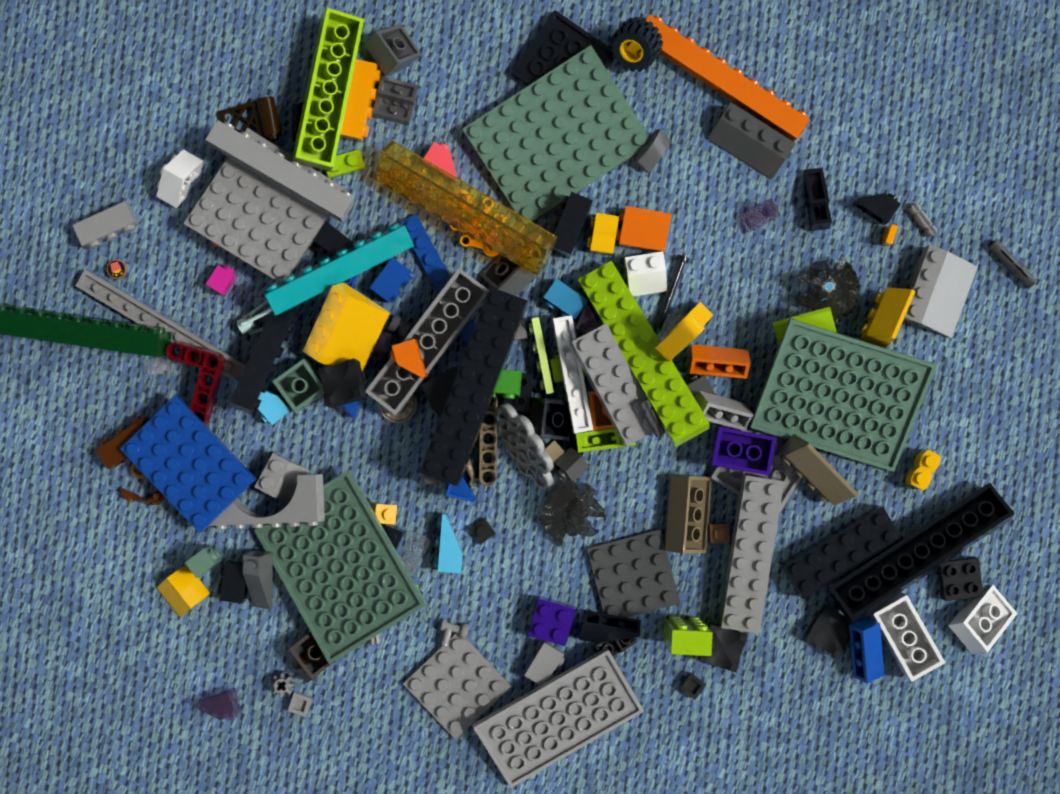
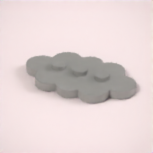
M501 404L497 407L496 411L500 420L497 430L500 437L506 442L508 453L516 459V465L523 475L532 477L539 488L548 489L554 483L550 473L554 466L551 457L544 450L543 441L535 434L534 427L527 417L518 415L510 404Z

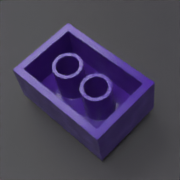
M716 426L709 464L770 476L777 437Z

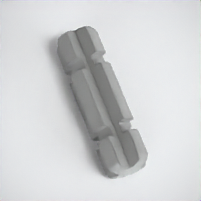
M918 203L912 204L908 211L911 215L914 214V219L922 229L926 230L924 232L928 237L935 235L938 230L934 225H931V220L924 211L920 210L921 207Z

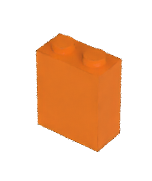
M626 206L624 211H620L619 222H622L621 230L617 229L615 241H619L618 246L650 252L663 251L664 253L671 214Z

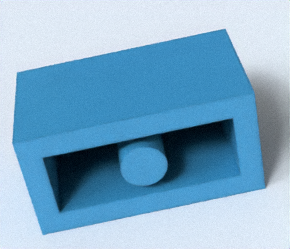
M557 278L543 297L546 301L544 303L552 310L556 307L562 311L560 315L563 317L572 315L573 320L577 318L588 302L586 298Z

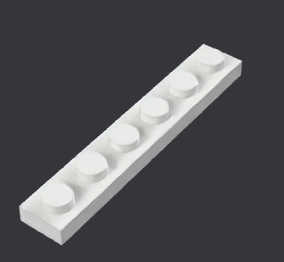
M572 315L553 318L552 323L573 434L593 430L582 367L569 344L576 340Z

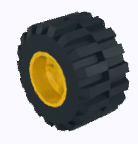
M634 17L633 20L629 18L626 22L624 21L610 40V52H613V59H617L616 63L623 65V68L626 70L629 68L632 72L635 70L641 72L643 69H648L662 50V35L658 33L659 29L657 26L654 27L651 21L648 23L645 18L639 20V17Z

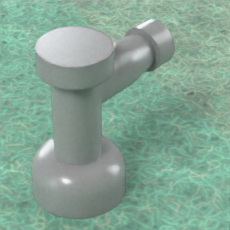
M444 619L441 626V631H444L440 645L448 647V641L452 632L458 633L460 638L466 640L470 625L463 624L459 626L448 623Z

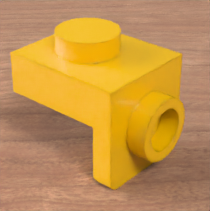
M369 502L381 524H395L397 505Z

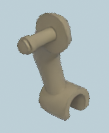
M469 458L466 471L470 477L469 484L471 488L475 489L472 481L477 480L480 484L481 482L479 477L476 476Z

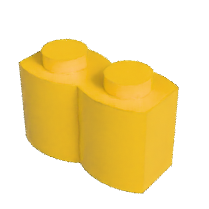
M596 213V216L591 218L590 228L593 229V234L588 236L587 247H590V252L613 255L619 216Z
M920 450L914 459V466L906 475L905 483L918 490H925L931 482L932 473L940 464L941 456L930 450Z

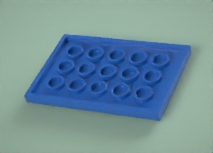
M174 395L120 448L199 533H202L257 479L178 395Z

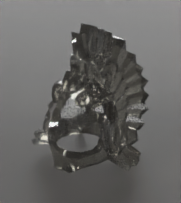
M562 478L548 492V497L545 499L538 518L541 521V525L546 526L544 532L549 534L548 540L555 541L557 547L562 545L563 537H565L566 533L572 537L577 536V534L591 537L599 533V530L593 529L591 521L586 519L589 516H606L605 509L593 497L596 490L592 486L585 483L582 490H578V485L575 481L571 482L567 478L565 480Z

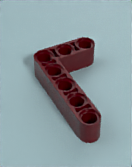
M183 341L170 343L166 347V355L170 359L200 368L190 409L196 415L197 412H200L203 415V423L209 427L225 365V357L220 352ZM175 346L180 348L179 355L174 351ZM194 351L199 355L197 361L192 356ZM212 356L217 359L216 366L211 363ZM207 375L212 377V384L207 383ZM202 393L206 394L208 398L207 403L203 402L201 398Z

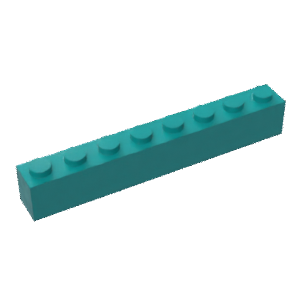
M398 222L393 223L387 227V230L383 232L377 231L371 234V238L365 241L363 239L353 243V247L349 249L343 248L338 250L336 255L331 258L324 257L318 261L319 264L313 267L309 265L302 268L301 273L295 276L290 274L284 277L283 282L278 284L272 283L266 286V290L262 291L271 311L276 316L330 289L332 285L340 284L414 247L405 225L398 224Z

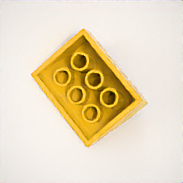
M346 283L332 285L303 352L327 366L337 365L354 358L360 361L361 370L363 371L390 312Z

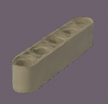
M496 395L494 403L489 406L486 413L494 416V422L491 425H487L483 421L480 429L479 479L485 486L493 485L497 479L498 416L496 411L498 399ZM486 433H491L494 436L493 443L486 444L483 437ZM487 452L492 453L494 456V460L491 463H486L483 460V455ZM491 472L494 476L493 481H484L483 474Z

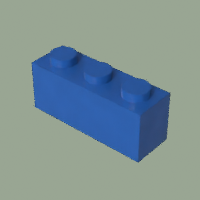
M865 617L850 624L853 677L868 684L884 676L880 623Z

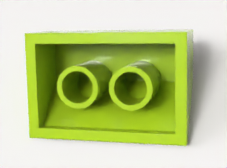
M830 307L790 317L837 332ZM789 318L772 322L778 345Z

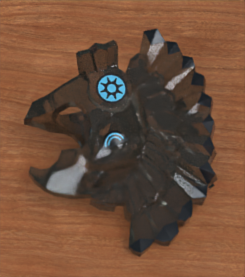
M844 256L840 257L839 263L835 264L833 269L828 267L826 260L813 262L814 269L801 273L797 278L798 280L814 284L812 291L804 292L801 296L794 295L799 305L811 308L812 311L830 307L835 325L836 322L840 323L843 316L848 317L850 313L853 314V309L856 308V303L859 300L858 297L861 294L859 290L861 287L860 279Z

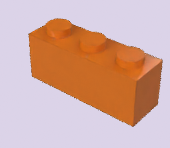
M691 344L689 355L690 374L747 379L750 368L749 350Z

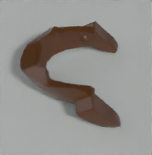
M124 488L120 490L122 496L130 503L138 500L145 505H158L165 499V496L159 490L153 492L152 497L149 499L141 498L138 494H133Z

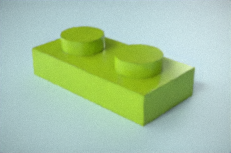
M358 149L337 155L334 168L329 172L327 171L328 178L331 179L365 169L361 150Z

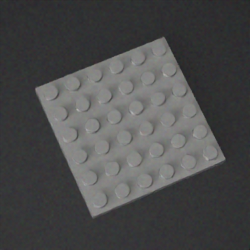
M249 128L246 129L245 133L252 137L251 140L256 143L258 141L263 142L268 146V150L280 152L285 156L284 159L291 162V154ZM228 157L184 222V225L280 283L284 281V277L293 273L329 215ZM300 164L302 166L301 169L305 170L306 172H308L309 170L313 171L319 176L318 179L324 182L325 180H328L336 186L335 188L337 190L346 191V188L342 187L338 183L334 182L325 175L316 171L312 167Z

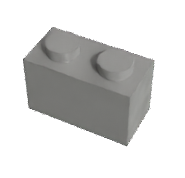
M543 641L524 672V676L539 685L555 677L553 672L556 667L560 668L565 660L563 657L564 652L549 642Z

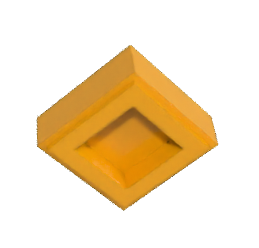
M891 224L886 227L881 241L882 245L888 247L893 244L898 226Z

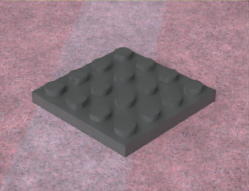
M661 529L587 548L604 614L631 617L680 604L668 554L665 551V542Z

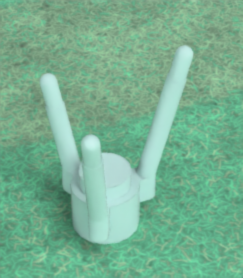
M267 301L237 320L238 328L242 334L248 332L249 335H253L262 331L263 327L254 328L257 326L255 320L272 312L269 308L255 316L253 315L267 306Z

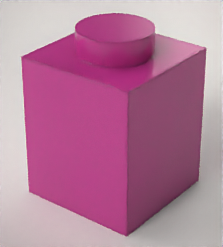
M217 265L206 285L226 296L238 277L233 274L235 270L225 265L222 267Z

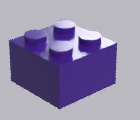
M538 596L528 636L566 646L576 607Z

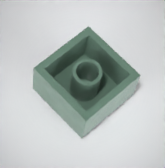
M302 359L272 381L295 413H299L324 395L321 378L307 359Z

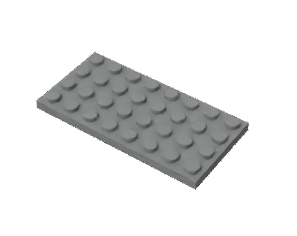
M606 647L472 725L508 785L512 788L643 713L644 710L609 649Z

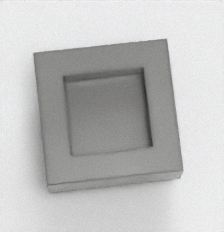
M295 691L288 711L306 717L313 697Z

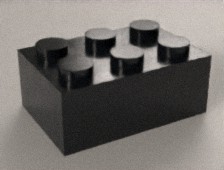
M572 191L570 196H565L561 208L564 211L562 214L558 213L554 223L556 230L555 232H550L547 240L550 251L570 259L593 200Z

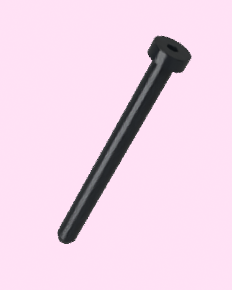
M677 254L676 256L678 262L653 329L658 338L685 263L688 264L690 260L682 255Z

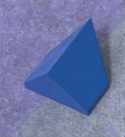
M464 476L459 487L449 484L445 495L470 502L477 500Z

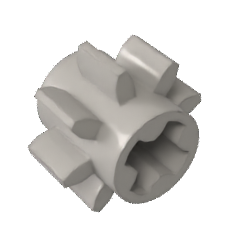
M282 672L281 677L275 675L273 678L276 682L270 684L275 689L273 694L280 693L281 697L284 696L285 692L291 694L292 690L290 687L296 684L291 682L293 675L285 676V672ZM283 681L286 682L284 687L281 688L279 686Z

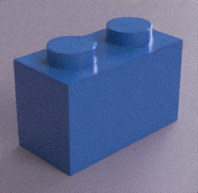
M392 257L369 288L389 303L391 300L396 301L401 294L399 291L403 285L407 286L413 278L410 276L412 272Z

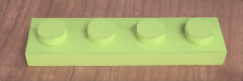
M539 317L532 318V323L528 325L530 335L534 334L536 342H532L534 354L538 353L539 361H536L538 372H542L543 380H540L541 390L546 391V394L554 393L540 320Z

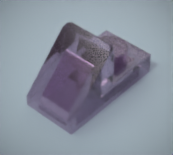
M771 198L739 217L747 233H750L780 216V213Z

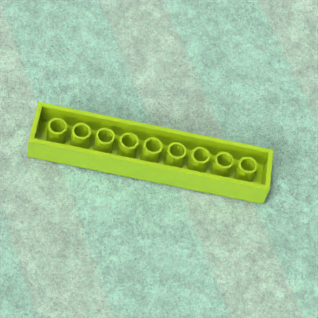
M610 261L579 278L578 282L602 325L607 324L644 396L651 403V408L654 409L674 447L676 448L710 429L709 421L672 360L668 362L655 349L660 340L613 262Z

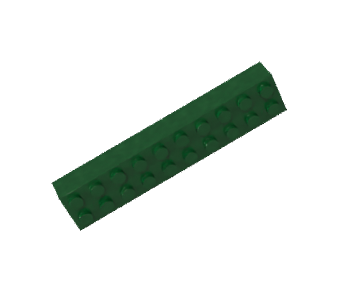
M11 304L0 305V334L151 357L165 356L166 347L171 343L172 332L165 331V327L154 326L153 328L147 327L146 324L135 323V325H132L126 321L109 322V319L106 318L90 319L91 316L86 315L72 316L71 313L60 312L59 314L53 313L52 310L38 311L32 307L16 308V305Z

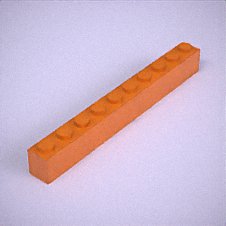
M648 15L646 21L648 23L651 21L654 27L657 26L659 29L658 33L662 35L663 45L659 53L660 55L791 141L795 142L810 120L807 118L806 113L801 110L796 111L788 101L775 97L771 90H764L756 80L744 77L739 69H732L722 58H715L707 48H700L690 37H683L675 27H668L663 24V20L658 16Z

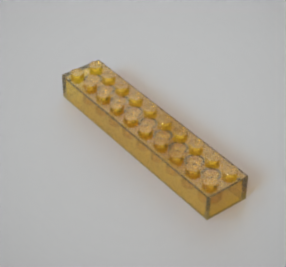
M393 140L380 152L374 177L375 181L536 276L546 266L557 240L556 235Z

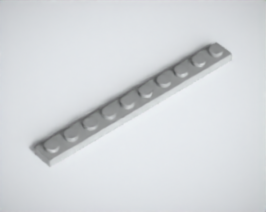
M84 269L75 285L76 287L136 323L146 324L147 327L153 328L154 326L165 327V331L172 332L171 343L183 341L222 353L225 357L222 374L233 381L241 378L246 367L244 363L91 271ZM194 351L192 356L198 359L199 355ZM212 356L211 363L216 366L217 359Z

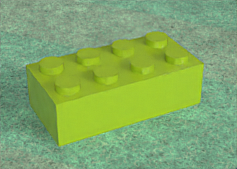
M669 616V619H664L663 642L671 654L712 655L713 632L703 620H700V617L690 616L688 620H683L681 616Z

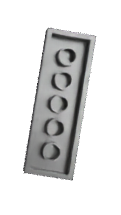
M607 324L570 342L569 344L623 446H629L653 433V428L649 426L644 416V411H641L639 403L647 399Z

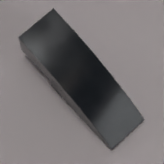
M823 168L803 170L810 230L830 229L832 224L829 210L830 200Z

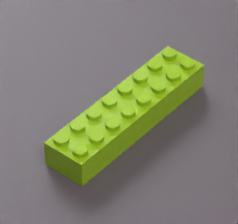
M328 7L322 13L291 161L293 160L299 164L328 172L334 168L364 23L363 18Z

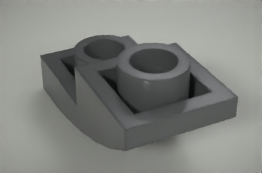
M661 129L655 130L649 144L641 147L635 162L645 173H649L662 158L671 140Z

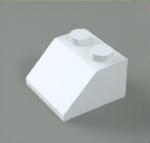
M663 251L624 258L627 285L633 297L667 292V276Z

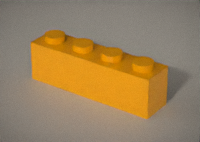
M358 59L355 61L340 134L341 138L363 142L364 137L367 138L369 126H367V121L372 118L373 111L371 102L376 99L377 89H375L376 81H380L381 70H379L377 63Z

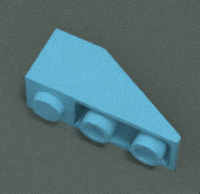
M239 378L235 379L234 383L236 384L234 386L235 389L239 383ZM267 389L265 393L261 392L259 399L262 401L258 410L262 413L260 415L267 424L269 422L272 425L275 424L291 409L286 401L276 392Z
M443 513L442 517H438V528L441 529V535L437 536L436 548H439V555H435L434 567H438V572L461 574L463 551L447 514Z

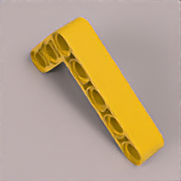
M699 302L655 349L670 362L705 329L703 326L711 319L713 314Z

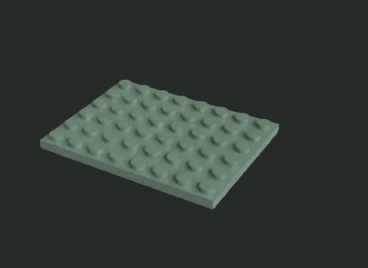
M591 45L462 129L524 227L562 203L566 195L570 196L571 191L574 193L579 192L639 153L641 147L648 145L650 137Z
M789 318L755 408L754 417L749 426L752 429L789 439L795 434L810 443L814 448L894 472L937 365Z
M350 470L345 471L323 485L325 521L318 522L317 526H306V522H301L300 526L288 527V523H281V527H270V524H263L262 528L254 530L265 551L273 552V565L329 664L427 605Z

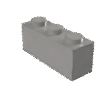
M124 201L72 226L81 246L94 249L100 246V242L104 240L111 241L118 237L117 234L134 231L135 226L139 225V222L130 203Z
M698 391L695 396V400L709 422L746 431L754 417L753 412L743 402L703 391Z

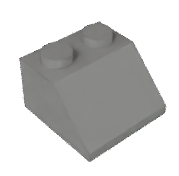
M275 452L272 453L255 488L289 503L296 490L297 475H308L310 470Z

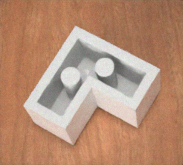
M182 150L178 155L175 154L168 164H164L160 170L161 178L157 183L158 192L156 197L177 208L186 199L190 184L200 175L203 160L185 150Z

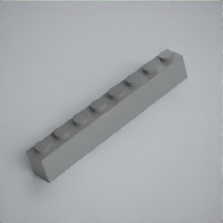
M217 120L205 139L209 146L343 223L354 205V200L349 192L337 190L336 186L330 181L325 180L324 182L318 179L319 176L313 171L309 170L306 172L301 169L302 166L293 160L291 162L287 161L280 152L268 150V146L263 142L258 141L256 143L251 140L252 137L243 131L239 133L234 130L235 127L226 121L222 123Z

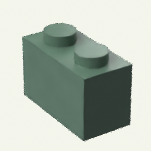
M211 545L203 548L186 561L185 564L194 576L198 578L223 561L221 558L223 554L219 548Z

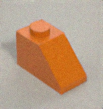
M416 339L392 345L393 350L390 351L393 362H397V365L421 378L428 377Z

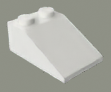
M990 585L983 591L984 596L976 597L963 608L948 625L972 655L988 652L1017 615L1016 611L994 585Z

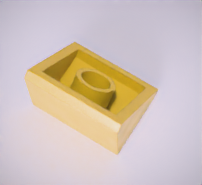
M187 565L171 574L157 587L179 617H182L211 594L202 581L194 576Z

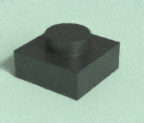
M485 518L469 529L480 545L496 534Z
M690 672L679 689L696 700L707 684Z

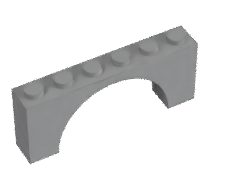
M323 474L297 475V486L291 501L283 510L275 515H257L248 510L237 498L209 526H215V529H227V525H233V529L245 528V525L251 524V528H262L263 524H270V527H281V523H288V527L300 526L301 522H306V526H317L318 522L325 521Z

